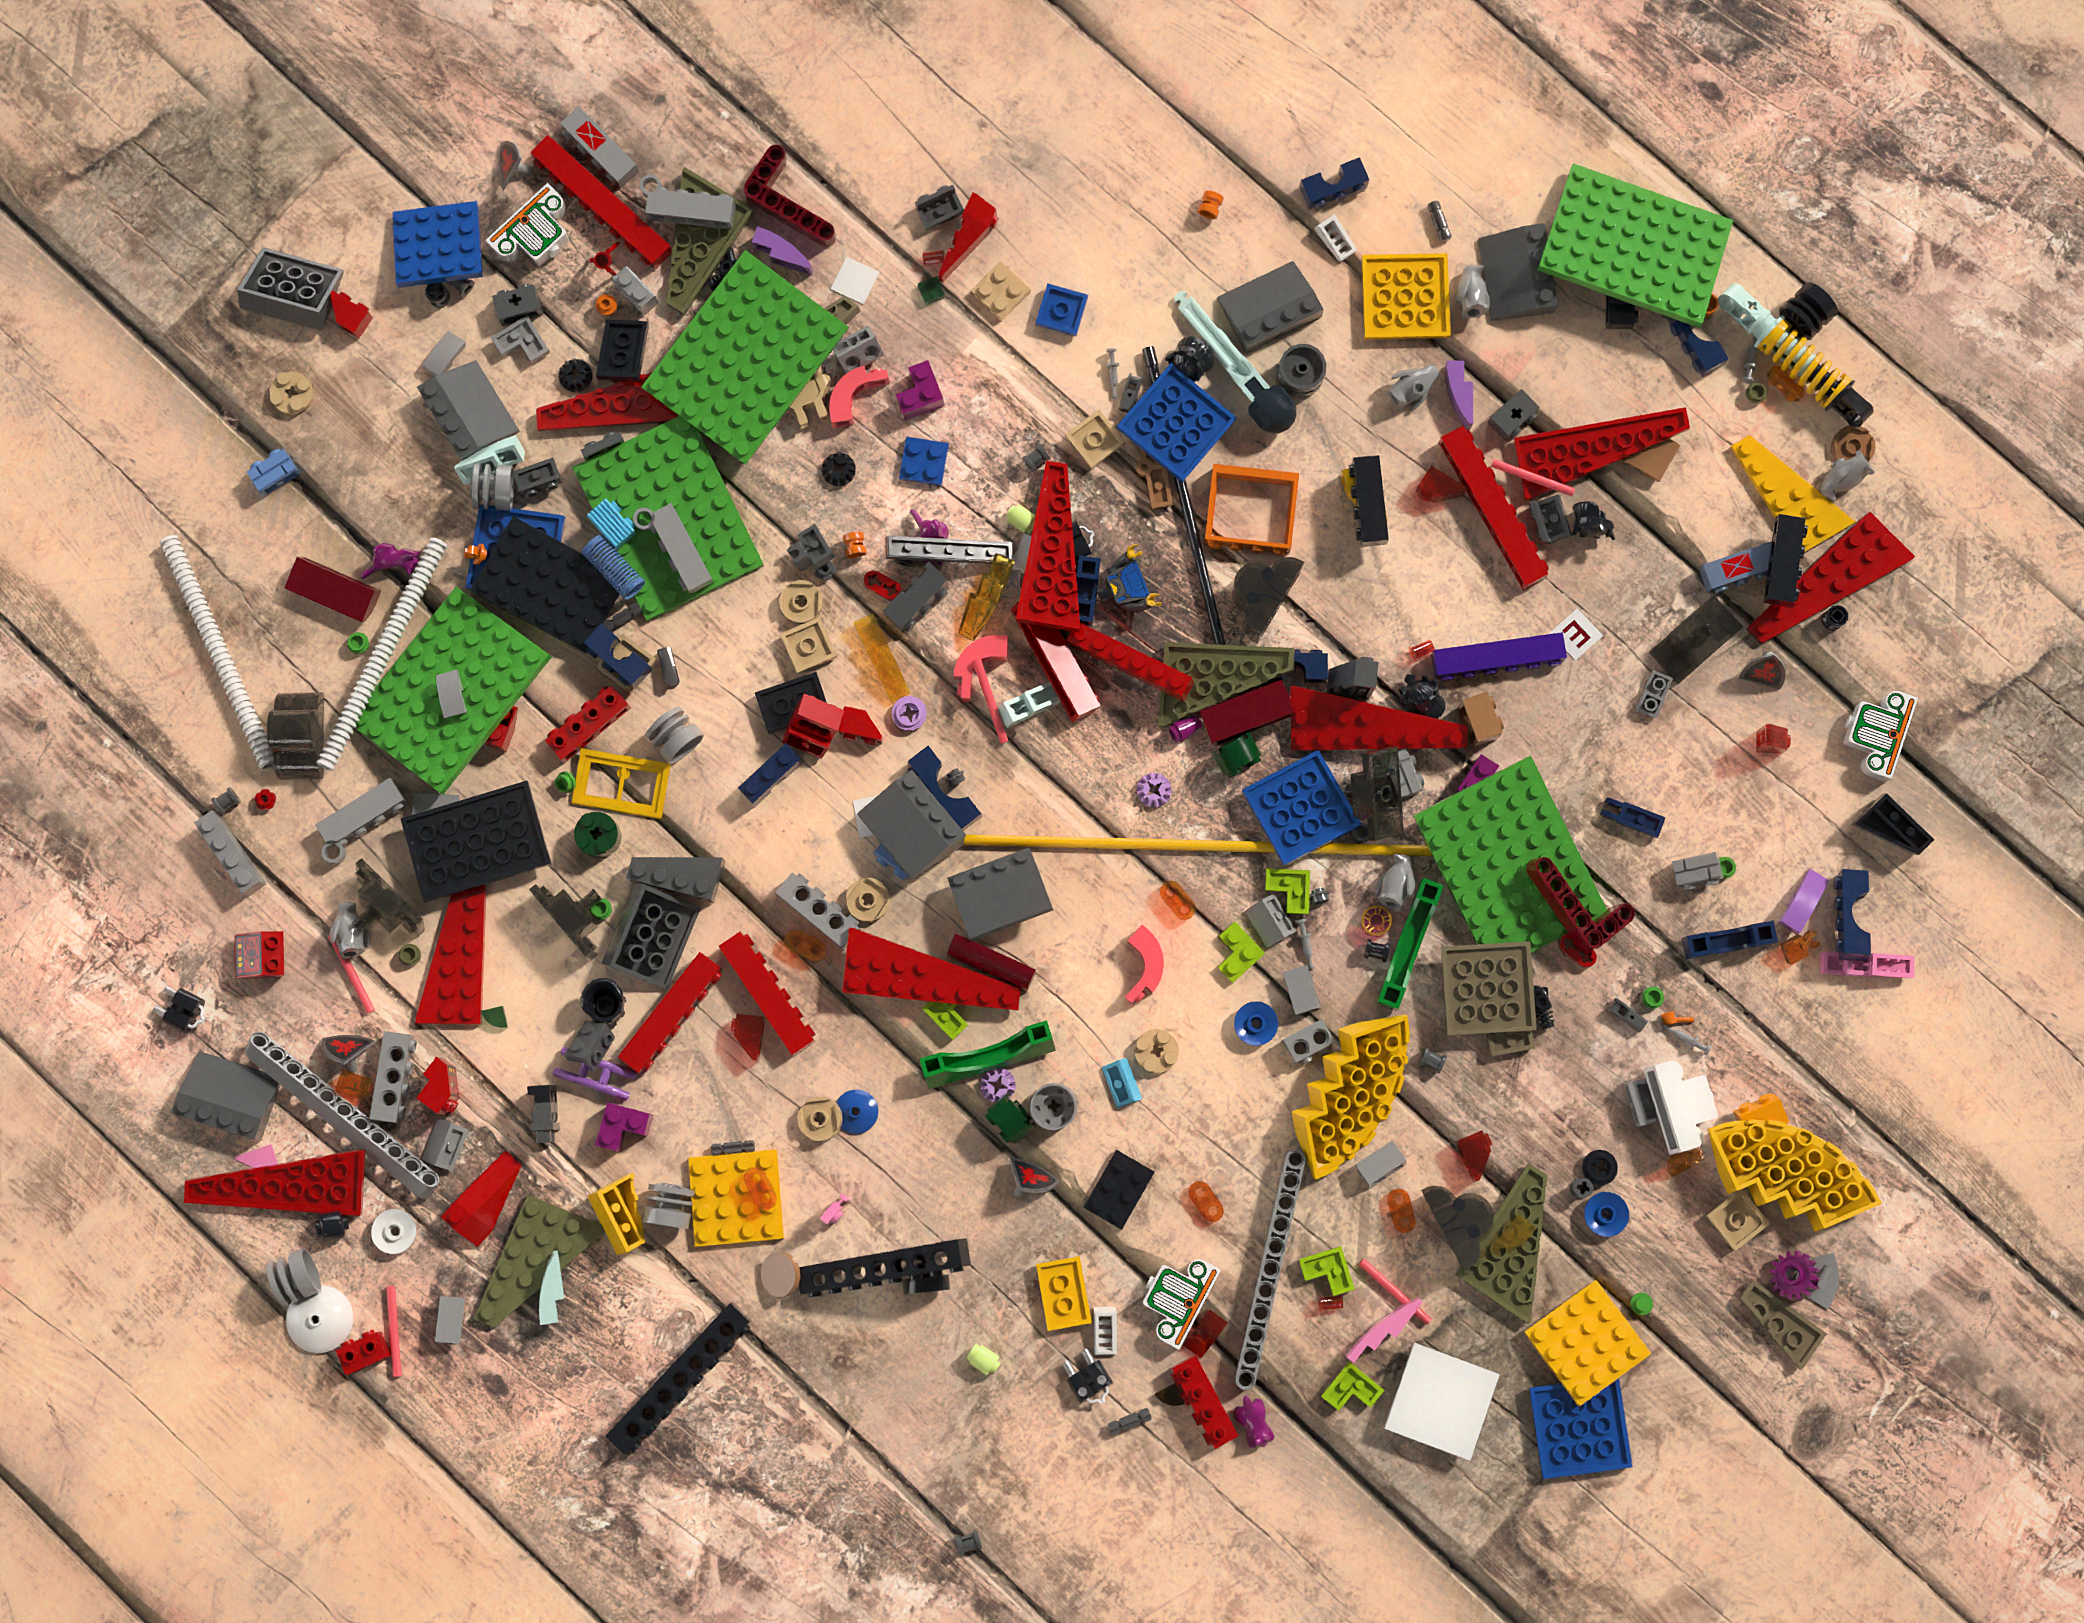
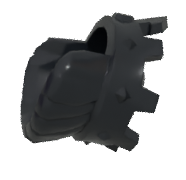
M1194 336L1181 339L1178 342L1177 348L1165 358V361H1168V365L1170 363L1173 364L1193 382H1199L1200 377L1204 376L1203 373L1209 371L1214 365L1213 353L1209 346Z
M1584 501L1573 505L1572 508L1576 519L1574 520L1572 535L1576 536L1580 532V537L1585 538L1587 536L1599 539L1600 536L1605 534L1606 538L1611 537L1612 540H1615L1613 522L1606 519V513L1599 510L1596 503Z
M1406 674L1404 681L1407 683V686L1405 688L1400 686L1398 689L1401 694L1399 698L1403 702L1404 711L1436 719L1441 717L1446 705L1444 699L1440 696L1438 681L1436 679L1430 681L1427 675H1422V680L1415 681L1414 675Z
M598 978L585 986L581 993L580 1006L586 1015L588 1014L593 1022L605 1023L610 1029H613L617 1025L616 1020L620 1016L623 1017L625 1015L624 1004L627 1002L626 997L623 996L622 989L615 981L608 978Z

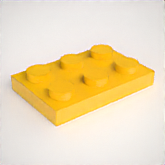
M1080 1256L1036 1264L1048 1331L1092 1323Z

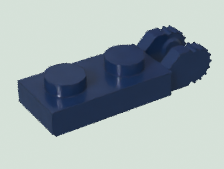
M1606 798L1605 803L1607 805L1620 808L1621 810L1619 815L1602 810L1600 813L1602 817L1616 821L1617 824L1657 839L1659 837L1666 817L1627 802Z

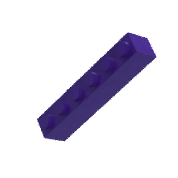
M1563 632L1435 649L1432 651L1431 657L1435 679L1441 678V681L1454 680L1455 676H1462L1463 679L1475 677L1477 673H1484L1485 676L1497 674L1499 670L1511 673L1519 671L1521 667L1533 670L1540 668V665L1548 664L1549 667L1560 666L1567 658Z

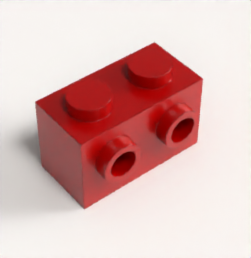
M374 1329L361 1334L362 1339L354 1342L353 1339H350L340 1344L342 1348L336 1350V1354L345 1375H351L391 1357V1352L382 1331L374 1332Z

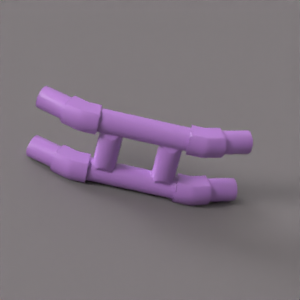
M567 1047L561 1049V1055H565L568 1050ZM602 1060L598 1068L603 1069L599 1082L586 1078L589 1068L585 1063L581 1064L578 1075L555 1068L553 1076L627 1101L630 1092L607 1085L611 1072L633 1080L636 1078L637 1072Z

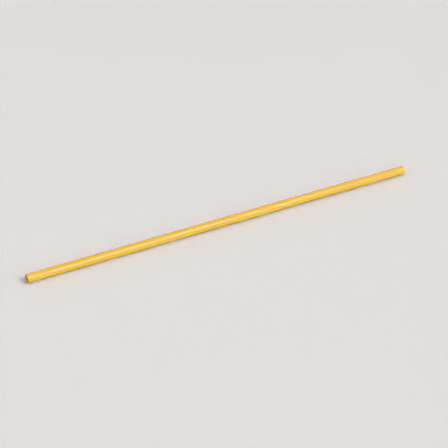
M966 834L963 845L1276 853L1271 842ZM1328 843L1309 853L1390 856L1405 854L1408 856L1433 857L1427 845Z

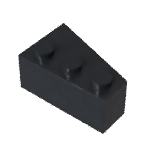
M1887 793L1880 795L1851 824L1913 855H1920L1935 840Z

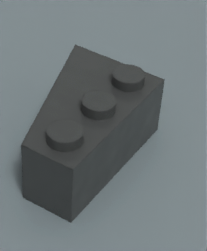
M930 562L924 566L927 570L918 578L915 576L911 580L912 584L904 592L901 591L883 610L884 616L901 633L905 630L910 631L917 624L916 620L921 615L924 617L932 610L933 607L931 605L937 600L939 602L942 601L948 594L947 579Z
M1361 657L1360 660L1356 659L1330 668L1326 693L1344 697L1350 696L1352 698L1354 695H1357L1360 699L1369 700L1376 688L1379 662H1375L1370 657Z

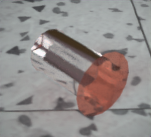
M944 248L943 250L923 252L924 265L943 263L945 259Z
M1430 639L1413 647L1408 646L1409 653L1415 662L1416 659L1435 650Z
M1319 1295L1318 1305L1320 1313L1321 1310L1343 1309L1342 1295L1320 1297Z

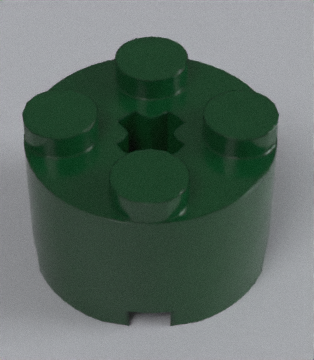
M1250 732L1245 734L1246 739L1241 736L1219 748V754L1216 751L1211 753L1224 776L1233 777L1242 772L1240 767L1245 764L1251 767L1261 761L1259 756L1262 754Z
M590 812L582 815L574 829L576 845L590 857L605 858L615 852L620 846L622 839L620 828L605 813ZM599 831L602 833V836H598L596 840L594 833Z
M1007 1092L987 1109L988 1114L985 1117L993 1126L996 1125L1000 1128L1001 1132L999 1134L1006 1143L1013 1142L1016 1144L1034 1129L1036 1125L1035 1123H1029L1032 1119L1017 1100L1014 1102L1009 1098L1012 1095Z

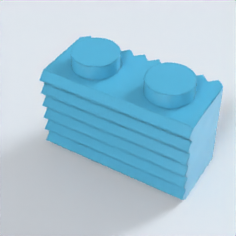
M604 499L586 516L611 545L618 550L636 535L633 529L636 525L628 516L624 519L619 514L621 508L614 501L610 503L607 499Z

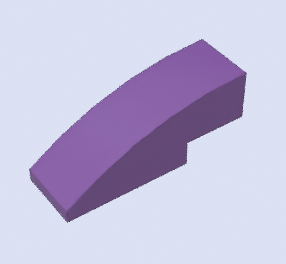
M757 226L752 240L754 249L769 253L771 263L812 275L811 264L792 244L775 233Z
M1447 361L1444 366L1445 381L1452 406L1464 427L1471 429L1473 425V382H1464V361Z
M1809 869L1777 923L1795 935L1801 933L1829 880Z

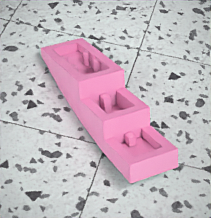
M1823 951L1820 952V974L1914 978V956L1871 953V956L1866 961L1839 960V952Z
M1416 1297L1383 1317L1356 1342L1346 1354V1357L1355 1363L1367 1345L1375 1351L1388 1333L1396 1338L1422 1304V1300Z

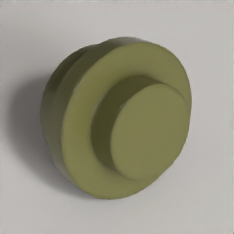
M1760 382L1751 383L1746 389V397L1751 403L1759 404L1767 398V388Z
M406 944L399 951V959L404 965L413 966L420 961L421 951L414 944Z

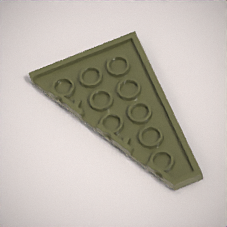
M683 168L680 189L695 194L697 192H706L712 196H718L719 194L731 196L688 168ZM733 196L731 198H734L736 207L732 230L676 223L666 304L684 316L725 257L727 250L733 245L754 214L753 208Z
M1165 642L1163 663L1191 676L1194 685L1185 702L1161 691L1158 726L1166 727L1173 722L1180 721L1293 672L1295 649Z
M1527 1163L1485 1227L1478 1241L1455 1273L1457 1277L1527 1324H1530L1532 1321L1531 1315L1536 1285L1545 1189L1548 1175L1530 1163Z
M527 1194L474 1319L493 1328L497 1327L521 1304L541 1289L543 1275L553 1251H558L560 1270H562L605 1233L602 1225Z

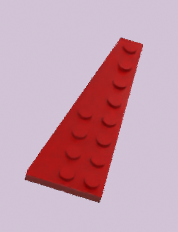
M652 372L642 374L640 381H620L605 388H598L583 395H576L571 399L536 408L538 431L663 423L679 415L642 388V385Z
M1683 407L1515 437L1514 445L1519 468L1565 485L1686 432L1690 429L1687 409ZM1521 478L1525 501L1552 490Z
M1046 460L1016 622L1079 632L1080 619L1068 465Z
M1869 512L1801 576L1800 580H1797L1796 588L1799 589L1797 602L1795 601L1790 607L1771 604L1746 630L1760 644H1763L1910 562L1915 556Z
M1290 686L1291 701L1296 715L1291 717V750L1467 748V725L1312 689Z
M487 884L451 895L416 1015V1024H482Z
M849 927L842 993L1019 1010L1021 988Z
M360 1149L187 1179L184 1185V1203L314 1213L339 1211L342 1215L361 1216L363 1214L366 1150Z

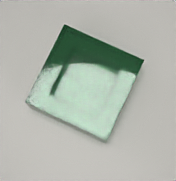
M937 276L917 283L925 305L945 298Z

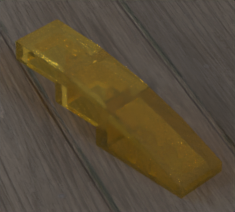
M995 553L990 572L982 573L977 593L970 592L958 631L960 635L975 641L1001 598L1010 577L1014 560L1003 554Z
M873 613L854 621L853 624L890 701L894 702L910 694L911 692Z

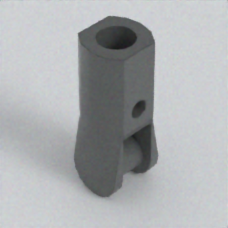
M1129 373L1118 408L1120 411L1128 413L1135 405L1143 376L1138 378ZM1129 384L1137 386L1136 390L1128 388Z
M672 648L658 649L657 653L664 681L668 686L675 688L679 685L680 679Z
M1614 998L1611 1008H1607L1611 1014L1625 1022L1638 1033L1648 1023L1645 1018L1617 998ZM1621 1008L1626 1010L1623 1016L1618 1013Z

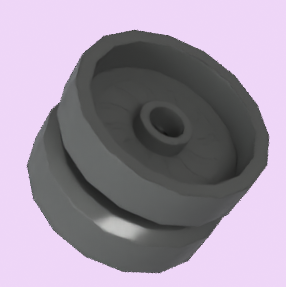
M1310 344L1291 346L1280 359L1277 376L1279 384L1288 394L1294 397L1304 398L1313 395L1320 389L1326 374L1327 363L1324 355L1318 348Z

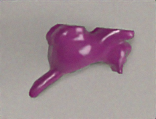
M914 509L910 510V514L915 519L922 538H948L949 530L945 523L939 522L937 519L932 521L922 520L918 512ZM923 561V562H925V563L930 562L931 564L937 562L938 565H943V562H938V561Z
M379 544L373 549V567L364 570L360 577L365 579L379 570L396 566L404 568L407 574L410 575L417 566L418 559L415 557L420 555V551L406 548L397 550L392 544Z
M1244 1396L1243 1406H1236L1233 1411L1234 1419L1245 1428L1249 1448L1254 1449L1256 1445L1265 1447L1268 1441H1273L1275 1438L1273 1431L1265 1420V1404L1261 1399L1256 1398L1251 1402L1247 1396Z

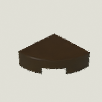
M1175 1383L1155 1393L1156 1397L1167 1405L1180 1406L1185 1404Z

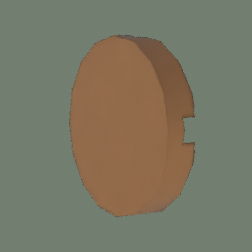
M1848 425L1840 429L1831 442V452L1835 460L1844 458L1845 461L1852 459L1860 449L1869 461L1876 450L1874 438L1866 428L1861 426L1852 427Z
M772 1253L766 1257L762 1264V1284L765 1290L772 1296H789L799 1285L800 1269L798 1263H795L792 1259L793 1257L788 1253Z

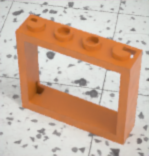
M1213 464L1204 544H1208V547L1216 549L1226 546L1234 551H1242L1244 548L1251 549L1253 553L1271 551L1274 555L1284 556L1286 553L1290 554L1299 473ZM1218 478L1290 486L1284 544L1212 536Z

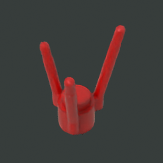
M617 241L607 248L605 252H599L594 258H588L587 261L594 263L597 268L605 269L606 272L615 276L617 273L610 267L612 264L610 254L620 245V242Z

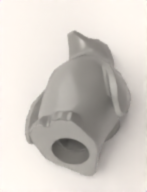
M1467 265L1459 281L1456 300L1463 306L1462 318L1464 319L1480 317L1489 311L1490 298L1486 290V284L1481 278V272L1484 269L1483 265Z
M1433 364L1421 369L1401 370L1391 377V380L1400 379L1386 393L1397 408L1405 407L1415 401L1410 408V411H1413L1426 399L1430 388L1439 376V371Z
M1860 449L1856 452L1854 458L1846 461L1844 458H1840L1833 463L1832 466L1834 468L1830 470L1820 486V493L1835 502L1837 501L1836 493L1849 491L1861 483L1868 474L1873 475L1875 473Z
M1405 854L1394 855L1395 862L1393 866L1382 876L1376 887V896L1381 904L1398 912L1401 911L1405 899L1411 896L1415 889L1413 862L1411 857Z
M342 902L339 905L337 916L330 929V941L332 943L336 941L341 959L359 956L365 951V947L367 948L370 945L369 930L356 912V903Z

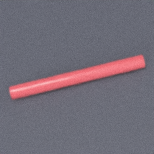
M1493 459L1491 467L1571 497L1574 494L1575 488L1502 461Z
M981 658L976 659L972 662L1000 743L1007 742L1008 738Z
M336 941L334 943L331 942L367 1014L375 1011L350 959H341Z
M1363 1259L1359 1263V1266L1401 1304L1411 1301L1368 1261ZM1418 1308L1414 1313L1425 1325L1432 1319L1421 1308Z
M395 1286L386 1287L392 1376L397 1377L402 1376L396 1292Z

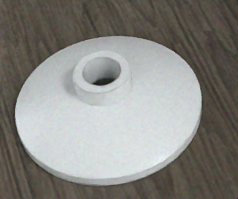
M390 1209L382 1212L377 1216L372 1225L371 1235L373 1242L381 1251L389 1254H398L407 1250L413 1244L416 1237V1225L413 1218L407 1212L399 1209ZM395 1227L399 1229V1234L397 1236L393 1235L392 1230Z

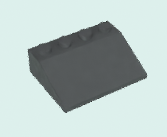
M1545 223L1521 226L1478 239L1481 262L1484 266V282L1490 298V321L1555 312L1558 302L1554 277L1537 270L1548 239Z
M262 247L237 289L239 307L321 331L332 308L330 293L332 290L337 293L344 270Z
M1294 261L1217 297L1245 354L1321 318L1324 311L1316 293Z
M477 360L436 375L417 386V389L462 461L481 449L520 432Z
M912 770L895 780L857 813L863 823L911 880L962 847L966 836L964 831Z
M1030 847L947 878L970 941L1053 911Z
M634 882L601 964L668 990L701 908L647 885Z
M199 1051L177 1093L171 1114L261 1141L280 1084L265 1071Z

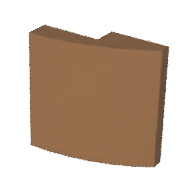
M1667 439L1619 461L1638 470L1641 475L1660 482L1679 450L1680 444L1672 439Z

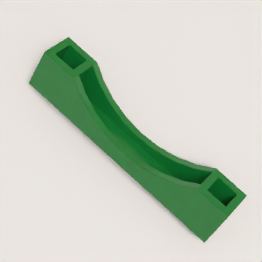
M1426 878L1420 880L1375 1004L1394 1011L1399 1009L1418 951L1444 885Z
M1045 1020L1026 1026L1013 1036L994 1045L966 1052H940L920 1058V1063L929 1089L1051 1053L1056 1051L1048 1022Z

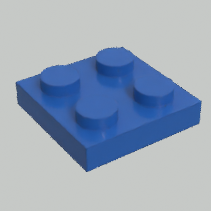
M1047 283L1036 319V326L1077 337L1088 294Z
M906 436L899 479L942 487L949 443Z

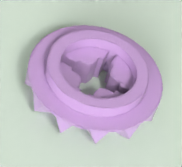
M903 697L893 706V721L904 731H914L921 727L926 720V707L916 697ZM906 705H909L911 711L917 712L912 716V722H910L907 716H901L906 713Z
M1149 773L1138 782L1137 796L1148 807H1160L1171 796L1170 782L1168 778L1160 773ZM1148 783H1150V785L1152 784L1153 786L1161 784L1160 788L1158 789L1159 795L1161 797H1159L1155 793L1147 796V794H1149L1150 791Z
M998 1068L984 1074L981 1079L980 1088L983 1096L988 1101L995 1103L1007 1092L1013 1096L1016 1083L1009 1071L1004 1068ZM1000 1076H1002L1001 1084L1008 1088L999 1089L996 1095H994L995 1087L989 1084V1082H997Z

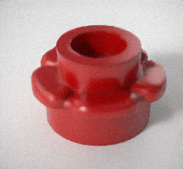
M262 789L254 798L257 808L261 810L272 809L276 803V795L273 792L271 793L269 789Z

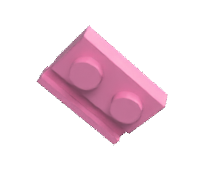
M841 1193L839 1195L841 1197L840 1201H834L820 1217L826 1224H836L844 1215L842 1210L845 1208L842 1205L845 1202L851 1201L845 1194Z

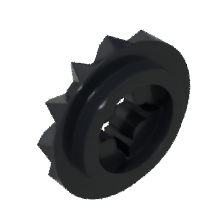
M573 358L572 360L565 361L563 366L560 367L558 378L564 389L570 392H581L591 384L593 372L590 365L583 359ZM574 368H576L578 373H581V375L577 376L576 383L573 377L569 376L573 374Z
M837 452L830 454L823 461L821 470L824 479L829 484L844 486L854 478L856 466L854 460L848 454ZM834 462L839 466L844 465L842 468L843 476L837 471L833 472L835 469Z
M1594 1150L1584 1158L1582 1171L1585 1178L1590 1180L1592 1184L1606 1185L1616 1177L1618 1164L1615 1157L1608 1151ZM1602 1161V1166L1608 1172L1600 1171L1596 1176V1168L1591 1163L1599 1164Z

